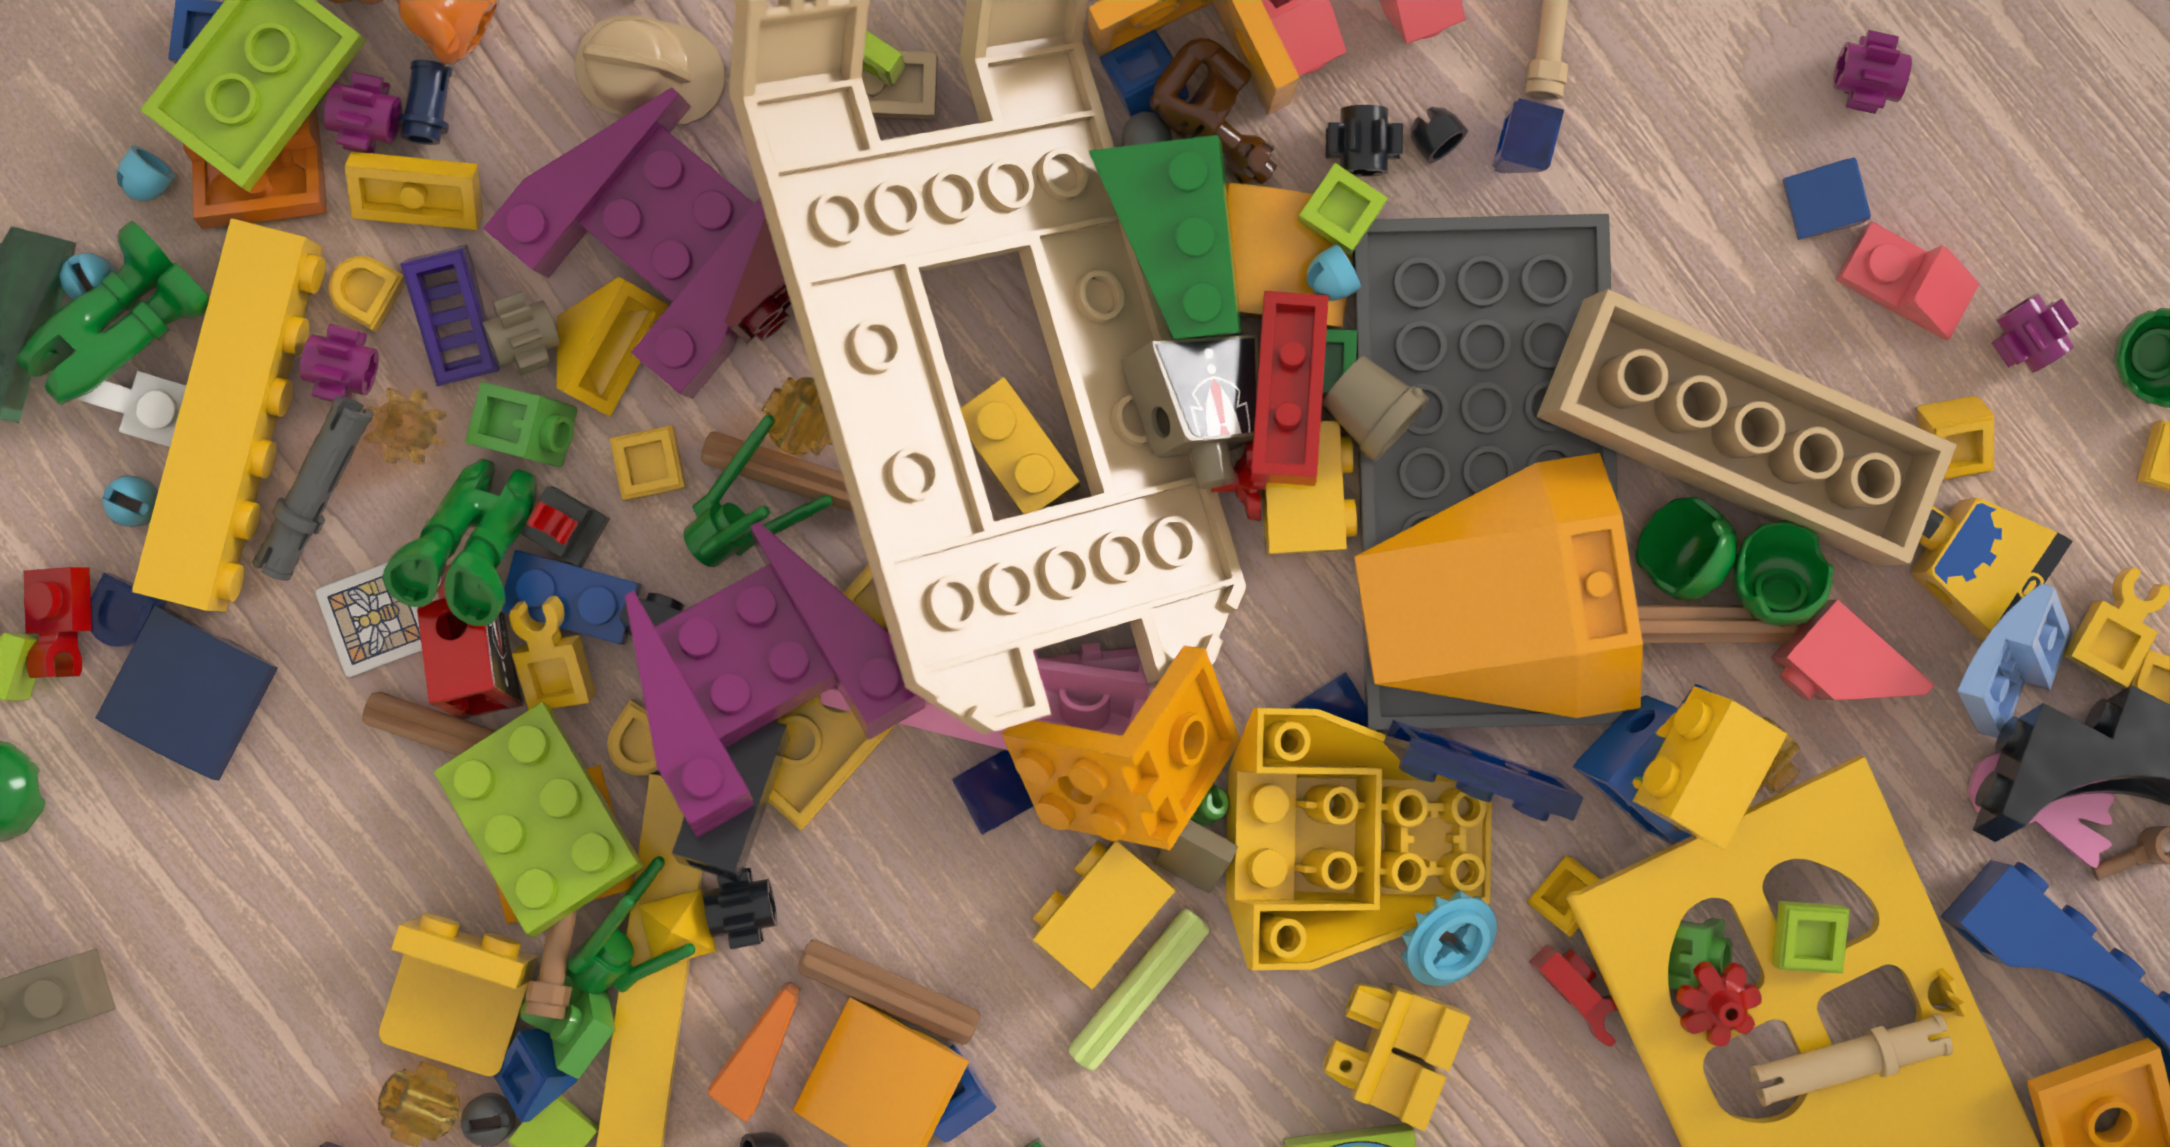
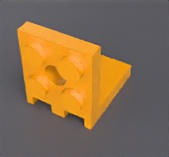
M1096 0V4L1088 7V37L1098 57H1101L1152 30L1157 31L1212 3L1242 64L1252 74L1250 80L1267 114L1269 115L1289 105L1292 101L1300 77L1261 0Z
M1186 645L1181 648L1122 736L1037 720H1030L1008 727L1001 734L1013 759L1015 768L1034 805L1035 812L1043 825L1056 830L1068 829L1097 835L1110 841L1122 840L1171 850L1240 742L1239 734L1206 649Z
M2148 1037L2027 1080L2044 1147H2170V1086L2161 1050ZM2110 1108H2120V1115L2113 1127L2106 1131H2095V1122L2102 1112Z

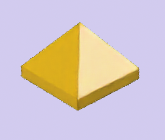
M1567 854L1526 903L1567 936L1571 937L1579 928V925L1566 896L1601 879Z
M702 889L639 905L651 958L687 943L693 944L696 950L692 956L683 960L717 952L715 939L710 934L706 920Z

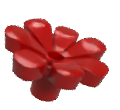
M1252 440L1245 444L1243 455L1236 462L1235 467H1233L1235 482L1210 488L1211 492H1235L1236 497L1240 499V503H1243L1245 506L1247 518L1249 520L1261 521V497L1257 489H1266V483L1250 481Z
M1704 961L1697 964L1693 969V974L1699 985L1695 987L1685 984L1677 991V1002L1682 1006L1692 1009L1681 1016L1680 1024L1686 1032L1691 1034H1698L1707 1030L1706 1038L1708 1043L1719 1047L1726 1046L1731 1039V1030L1734 1029L1739 1033L1748 1034L1754 1028L1755 1022L1748 1013V1009L1762 1003L1760 990L1755 984H1745L1747 973L1740 964H1727L1722 975L1718 974L1710 962Z

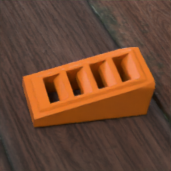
M786 982L707 1088L710 1097L745 1122L749 1121L759 1106L800 999L799 993L801 988L793 982L789 984Z

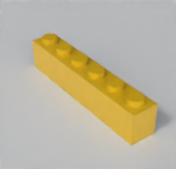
M233 218L230 219L132 592L205 611L227 612L229 602H234L239 596L245 575L244 566L239 565L245 540H251L255 535L261 516L260 504L255 503L261 479L269 477L276 460L277 444L272 441L277 418L278 416L283 417L287 413L292 400L293 382L288 380L294 355L299 356L303 352L309 335V320L304 318L310 293L316 294L324 279L326 264L324 257H321L323 246L296 234Z

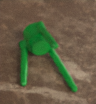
M770 414L765 415L754 431L751 432L709 492L692 506L697 518L685 527L683 532L684 540L692 555L700 563L708 567L715 568L733 554L741 556L753 547L754 541L750 526L761 522L770 515V509L765 505L758 507L751 513L745 514L742 509L733 503L721 505L719 502L773 427L775 418ZM823 495L763 524V526L775 535L832 505V498L829 495Z
M656 856L604 922L569 955L567 963L569 976L582 990L590 994H601L613 985L620 992H626L638 980L672 966L695 953V946L687 943L633 967L631 965V959L634 955L633 945L624 933L617 930V927L664 867L665 860L662 856Z

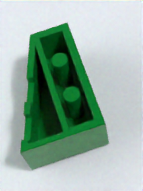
M1213 135L1088 150L1173 338L1181 340L1242 334L1223 149L1219 136Z

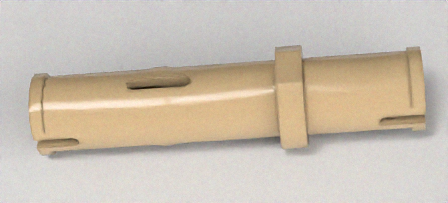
M1934 1014L1929 1018L1890 1029H1885L1884 1026L1868 1029L1865 1036L1832 1044L1824 1048L1760 1065L1754 1064L1750 1066L1752 1083H1760L1771 1079L1775 1080L1773 1085L1755 1089L1759 1102L1765 1107L1773 1102L1870 1075L1879 1074L1881 1077L1897 1074L1899 1073V1067L1939 1056L1951 1055L1953 1053L1951 1037L1928 1041V1036L1948 1030L1941 1015Z

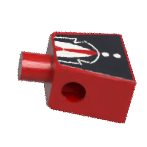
M446 565L444 580L437 592L439 600L431 601L423 607H417L429 703L460 719L523 706L503 612H500L492 623L483 626L470 625L458 619L450 610L446 600L445 578L450 565Z

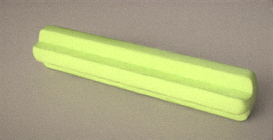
M1187 908L1181 910L1070 1044L1069 1054L1076 1062L1090 1071L1098 1068L1209 934L1210 928L1202 918Z

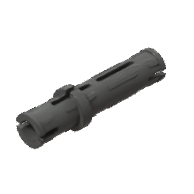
M335 396L326 420L316 436L291 489H289L285 499L282 497L278 498L272 510L275 519L264 543L252 561L256 569L262 568L264 563H266L261 571L263 574L277 580H290L312 533H320L325 523V518L322 514L341 479L362 434L374 416L370 409H364L360 413L364 407L363 404L348 397Z

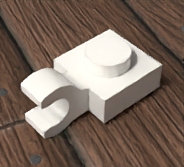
M137 371L132 389L104 381L94 391L77 398V400L124 413L119 432L170 447L186 385Z

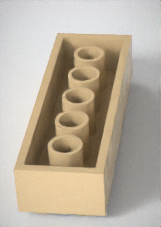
M1610 289L1583 299L1536 416L1774 522L1787 520L1809 528L1818 534L1820 542L1876 567L1911 564L1956 448V444Z

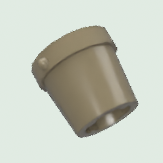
M1362 356L1335 383L1324 398L1322 406L1361 446L1360 451L1365 454L1366 458L1371 459L1375 463L1390 450L1425 408L1429 397L1423 393L1421 388L1408 386L1365 356Z

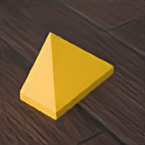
M618 276L557 316V333L560 345L557 346L556 388L611 417L641 363L631 351L666 311L669 305Z

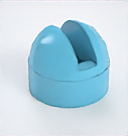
M135 145L131 146L122 158L116 171L118 184L124 193L132 200L142 202L150 201L160 196L176 177L174 171L160 158Z
M1338 244L1319 253L1310 262L1307 270V283L1315 294L1329 295L1328 301L1346 298L1361 289L1359 278L1352 264Z
M80 253L72 256L63 264L60 281L65 293L74 300L86 293L76 273L80 267L94 288L101 284V280L111 271L117 274V271L110 261L93 253Z
M122 476L112 481L104 490L102 505L106 515L114 523L127 527H141L151 521L158 491L151 482L144 478ZM120 492L124 496L143 502L139 511L136 512L116 503L118 493Z

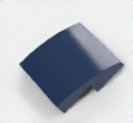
M154 605L95 719L150 750L205 777L219 781L278 667L232 640L215 636L171 609Z

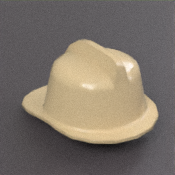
M613 15L596 23L586 33L575 55V76L582 93L595 107L614 115L626 116L672 87L691 105V108L677 124L686 125L704 118L718 104L725 87V66L717 47L703 33L684 25L636 15Z

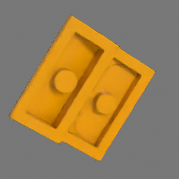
M1226 183L1240 316L1262 320L1264 291L1315 294L1307 283L1309 264L1319 253L1330 248L1333 244L1298 221L1299 214L1313 194L1271 187ZM1345 253L1351 263L1352 254L1350 256L1347 253ZM1346 298L1328 301V329L1343 328Z
M850 996L792 1111L850 1147H927L969 1060L926 1033L910 1029L878 1008Z

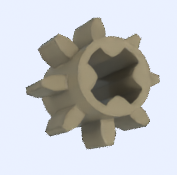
M522 291L493 301V309L497 317L483 321L482 325L499 367L516 362L519 373L522 376L549 366L548 361L550 359L546 350L560 345V340L545 302L541 300L527 305Z

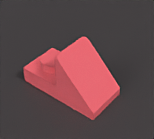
M1873 221L1864 226L1835 279L1944 340L1951 338L1979 286L1978 281L1948 248L1941 245L1926 251Z

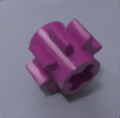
M1868 30L1866 36L1860 37L1859 44L1846 42L1843 45L1835 66L1833 88L1849 94L1846 108L1876 114L1878 108L1883 109L1885 107L1886 100L1893 102L1901 100L1909 81L1912 58L1911 55L1903 54L1900 50H1896L1899 36Z
M353 71L350 86L340 83L333 84L325 103L324 125L327 130L338 132L336 144L343 145V149L374 154L376 141L387 144L394 142L400 127L397 124V117L402 114V101L400 97L388 95L390 83L383 82L381 77Z
M2039 293L2015 305L1996 319L2004 332L1991 343L2008 368L2024 361L2030 371L2034 373L2053 363L2074 348L2067 334L2079 322L2062 298L2046 305Z
M329 324L326 337L312 334L308 338L301 356L300 378L302 381L315 383L311 394L312 397L333 402L335 396H344L352 399V393L368 395L377 375L379 354L377 349L364 346L367 338L366 333Z

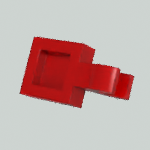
M90 567L23 570L25 634H39L38 641L30 648L27 655L26 667L29 677L80 676L82 656L78 646V632L92 631Z
M1546 944L1529 963L1584 1018L1592 1035L1603 1044L1612 1047L1616 1040L1604 1027V1020L1607 1014L1612 1011H1618L1612 996H1600L1590 983L1597 977L1596 973L1571 948L1561 955L1557 950Z

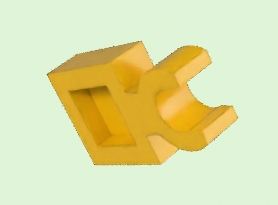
M2136 567L2123 569L2114 579L2112 593L2115 601L2113 605L2103 600L2093 601L2063 655L2111 684L2125 688L2129 686L2159 633L2144 624L2143 621L2148 613L2161 609L2168 601L2170 595L2169 586L2166 584H2154L2149 590L2148 596L2144 600H2140L2134 593V584L2141 573V570Z
M557 595L549 596L543 603L542 609L546 622H537L532 619L526 602H518L510 611V624L513 631L521 639L525 640L527 644L519 645L512 653V657L528 710L541 702L549 705L551 709L590 703L596 691L580 635L562 638L559 630L565 616L561 600Z

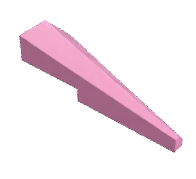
M1100 643L1082 644L1079 653L1040 657L1037 649L1032 650L1051 712L1050 715L1034 720L1122 736L1153 691L1154 682L1147 683L1137 647L1102 651ZM837 686L820 694L822 705L852 712ZM925 700L924 709L899 722V724L1008 750L1001 735L1006 728L982 735Z

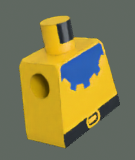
M1975 497L1959 500L1949 515H1946L1934 506L1932 507L1919 541L1926 549L1913 567L1911 574L1921 586L1977 639L1984 642L1991 630L2013 606L2040 584L2046 583L2073 541L2060 533L1984 499Z

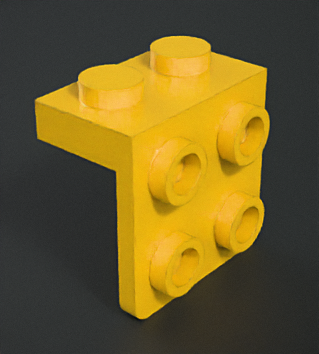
M423 913L421 918H415L400 924L391 950L403 953V957L379 1029L381 1041L386 1045L484 1076L496 1075L500 1072L505 1054L511 1045L521 1014L520 1008L525 1001L528 981L532 979L539 956L520 950L522 946L520 941L504 935L485 932L483 938L459 931L461 925L459 922L436 914Z

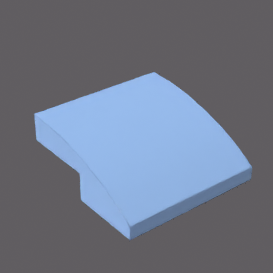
M2040 584L2024 596L1991 630L1968 666L1957 692L1978 733L1998 738L2004 725L2013 716L2025 683L2051 689L2072 634L2055 587Z

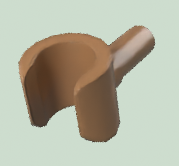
M2170 826L2146 828L2138 837L2137 846L2130 848L2127 852L2100 862L2097 868L2091 867L2096 880L2099 881L2146 862L2170 865V851L2164 853L2161 846L2164 836L2170 833Z

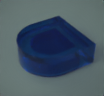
M103 572L91 597V633L100 642L109 646H133L154 605L165 607L167 601L132 592L133 583L113 573Z

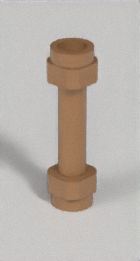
M577 910L547 929L538 981H528L525 1000H527L525 1014L564 1019L566 1007H569L572 987L563 985Z

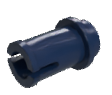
M413 60L410 66L411 76L405 114H400L397 117V124L403 127L401 135L403 139L418 144L438 145L440 144L441 134H446L449 130L448 123L443 120L449 81L453 70L451 67H445V64L439 62Z

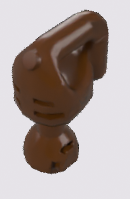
M1210 38L1190 40L1178 51L1157 79L1153 96L1150 97L1152 110L1157 111L1163 122L1182 139L1218 135L1222 142L1228 170L1239 183L1246 184L1253 178L1259 184L1265 183L1277 168V165L1270 160L1274 146L1258 135L1240 134L1225 121L1235 105L1238 93L1251 78L1250 70L1222 45ZM1201 63L1205 64L1208 68V76L1192 99L1186 102L1178 98L1177 95Z

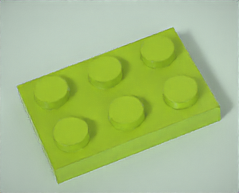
M225 0L140 111L241 188L250 192L367 40L315 0Z
M544 702L534 706L433 771L525 934L528 936L536 937L644 867L553 710Z

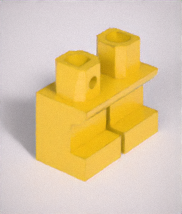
M1356 982L1347 1001L1344 1015L1372 1027V1031L1364 1050L1333 1038L1321 1069L1325 1074L1348 1087L1353 1099L1375 1106L1400 1118L1402 1122L1425 1132L1447 1078L1437 1067L1450 1071L1471 1016L1461 1008L1390 983L1388 990L1379 986ZM1392 1048H1398V1049L1403 1050V1051H1405V1052H1408V1053H1410V1054H1412V1055H1415V1056H1417V1057H1420V1058H1422L1425 1062L1420 1061V1060H1418V1059H1416V1058H1413V1057H1411V1056H1408V1055H1406V1054H1403V1053H1401V1052H1398V1051H1396V1050H1394V1049H1392Z

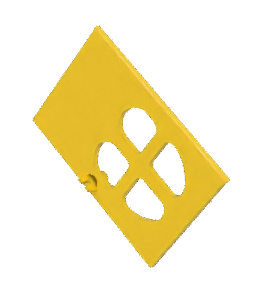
M1857 755L1748 808L1726 850L1692 835L1566 896L1682 1147H2040L1864 756ZM1791 859H1806L1825 865L1846 876L1871 903L1874 913L1873 924L1867 932L1846 942L1843 974L1779 970L1772 965L1776 920L1765 898L1763 881L1767 873L1777 864ZM1709 898L1727 900L1760 971L1756 986L1760 990L1762 1003L1748 1009V1013L1755 1022L1754 1028L1773 1019L1783 1021L1798 1054L1832 1045L1817 1010L1818 1001L1821 996L1880 966L1888 964L1897 966L1904 976L1915 1002V1021L1929 1018L1934 1014H1939L1944 1019L1948 1030L1928 1036V1041L1951 1037L1953 1053L1949 1056H1939L1899 1067V1073L1886 1077L1874 1074L1799 1095L1791 1107L1772 1117L1756 1119L1731 1114L1720 1107L1704 1074V1058L1707 1052L1715 1047V1045L1707 1041V1030L1698 1034L1686 1032L1680 1024L1681 1015L1677 1014L1672 1006L1668 984V964L1670 951L1679 924L1687 911L1700 901ZM1944 1003V1004H1946L1948 1007H1946V1008H1935V1007H1933L1932 1005H1941V1004ZM1734 1029L1731 1030V1039L1742 1033Z

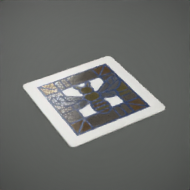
M387 563L320 587L315 591L343 671L347 677L358 675L422 651L417 607H410L400 603L390 595L382 579Z

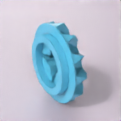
M1460 890L1449 901L1436 896L1432 910L1426 914L1415 913L1418 922L1416 928L1402 934L1407 948L1400 957L1409 968L1411 974L1423 984L1444 986L1457 982L1472 973L1489 954L1497 932L1495 915L1492 909L1479 896L1471 898ZM1448 931L1455 933L1454 937L1458 942L1453 944L1451 941L1445 942L1444 940H1439L1444 932Z

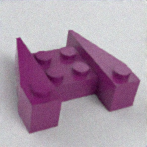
M671 87L524 178L483 229L530 269L547 278L553 274L587 232L591 233L672 301L671 305L631 353L679 394L693 399L734 350L739 336L726 324L725 319L766 215L761 198L754 204L670 133L691 108V105Z
M760 522L755 523L750 528L755 548L766 566L654 627L634 591L625 595L656 765L696 838L754 806L747 786L725 750L726 747L834 686L838 687L868 740L925 708V699L905 687L890 634Z

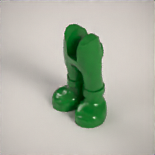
M132 220L125 224L117 235V242L124 255V264L119 272L115 274L111 271L101 280V284L59 309L40 326L16 356L17 363L33 377L42 376L52 371L46 380L45 389L59 405L94 391L102 382L118 371L155 339H161L169 331V328L166 326L167 324L180 318H197L206 313L209 302L207 294L177 263H172L153 239ZM157 288L155 294L146 303L144 301L140 302V297L150 290ZM125 311L131 312L123 319H121L119 322H117L115 325H113L111 328H109L107 331L102 332L103 329H105L110 323H112Z
M480 458L474 464L466 466L440 502L433 516L426 521L419 538L405 544L391 555L382 577L390 595L400 603L410 607H423L429 604L442 585L448 558L454 555L468 528H475L466 541L464 550L456 556L447 571L445 578L446 600L453 614L467 624L483 626L489 625L496 620L506 602L505 590L495 569L502 562L506 550L521 534L533 510L536 500L535 477L529 472L515 469L504 486L501 495L498 496L489 493L495 471L493 461Z

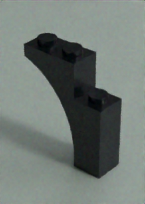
M648 593L646 600L638 597L654 627L683 612L684 604L662 594ZM625 601L620 620L627 634L632 637ZM780 717L725 748L747 786L754 806L696 838L684 817L672 851L679 864L738 883L740 882L790 740L787 725L778 723Z
M2131 685L2107 700L2102 698L2097 701L2087 715L2084 724L2044 703L2019 718L2013 716L2004 725L1996 741L1995 749L2001 752L1996 768L1984 779L1976 794L1975 805L1981 808L1973 831L1997 842L2027 826L2039 811L2051 802L2082 794H2125L2151 799L2170 806V704Z

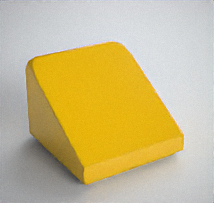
M1967 396L1923 404L1917 407L1919 428L1956 444L1943 480L1994 471V414L1979 397Z

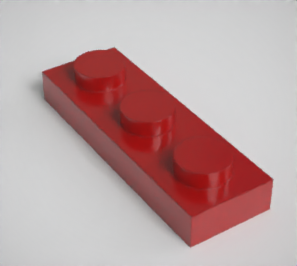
M1264 291L1250 478L1252 482L1316 486L1329 295Z

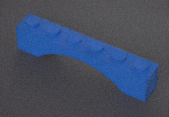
M1990 860L1940 917L1988 960L2006 966L2042 968L2062 973L2093 989L2116 1006L2141 1033L2143 1038L2148 1037L2160 1048L2170 1086V994L2161 991L2156 995L2140 981L2145 975V971L2138 963L2117 948H2113L2108 952L2092 937L2097 928L2083 914L2069 905H2065L2060 909L2044 894L2049 885L2030 867L2019 861L2012 866Z

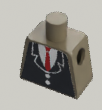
M1257 335L1152 341L1122 359L1123 371L1152 452L1160 458L1191 455L1198 489L1216 488L1235 482L1230 451L1252 441L1254 436L1259 366Z

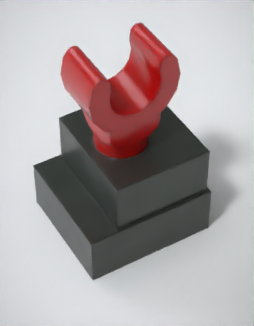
M546 486L527 519L521 534L577 567H583L610 518L559 488Z

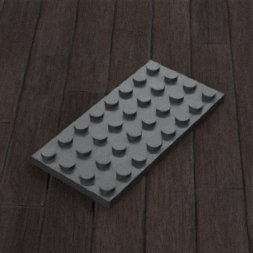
M1609 214L1375 219L1353 251V268L1361 284V289L1354 292L1355 330H1357L1356 361L1360 357L1365 356L1408 386L1421 388L1423 393L1429 397V401L1401 438L1375 463L1371 459L1366 458L1365 454L1360 451L1361 446L1358 444L1361 553L1537 462L1600 453L1618 502L1616 452L1536 417L1583 299L1606 289L1611 290ZM1363 621L1366 728L1372 730L1613 724L1624 713V711L1573 718L1373 684Z

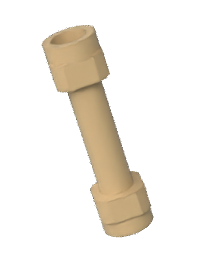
M1543 0L1536 59L1529 61L1526 70L1525 95L1541 100H1559L1563 98L1568 64L1561 62L1568 0Z

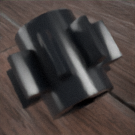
M1351 105L1340 109V123L1329 122L1328 128H1326L1325 158H1340V166L1356 177L1385 175L1388 173V159L1398 160L1400 159V154H1403V124H1388L1387 107L1379 105Z
M751 868L744 869L739 883L717 876L719 888L704 891L706 920L712 938L728 935L730 949L758 945L764 942L762 929L777 926L776 905L770 880L753 881Z

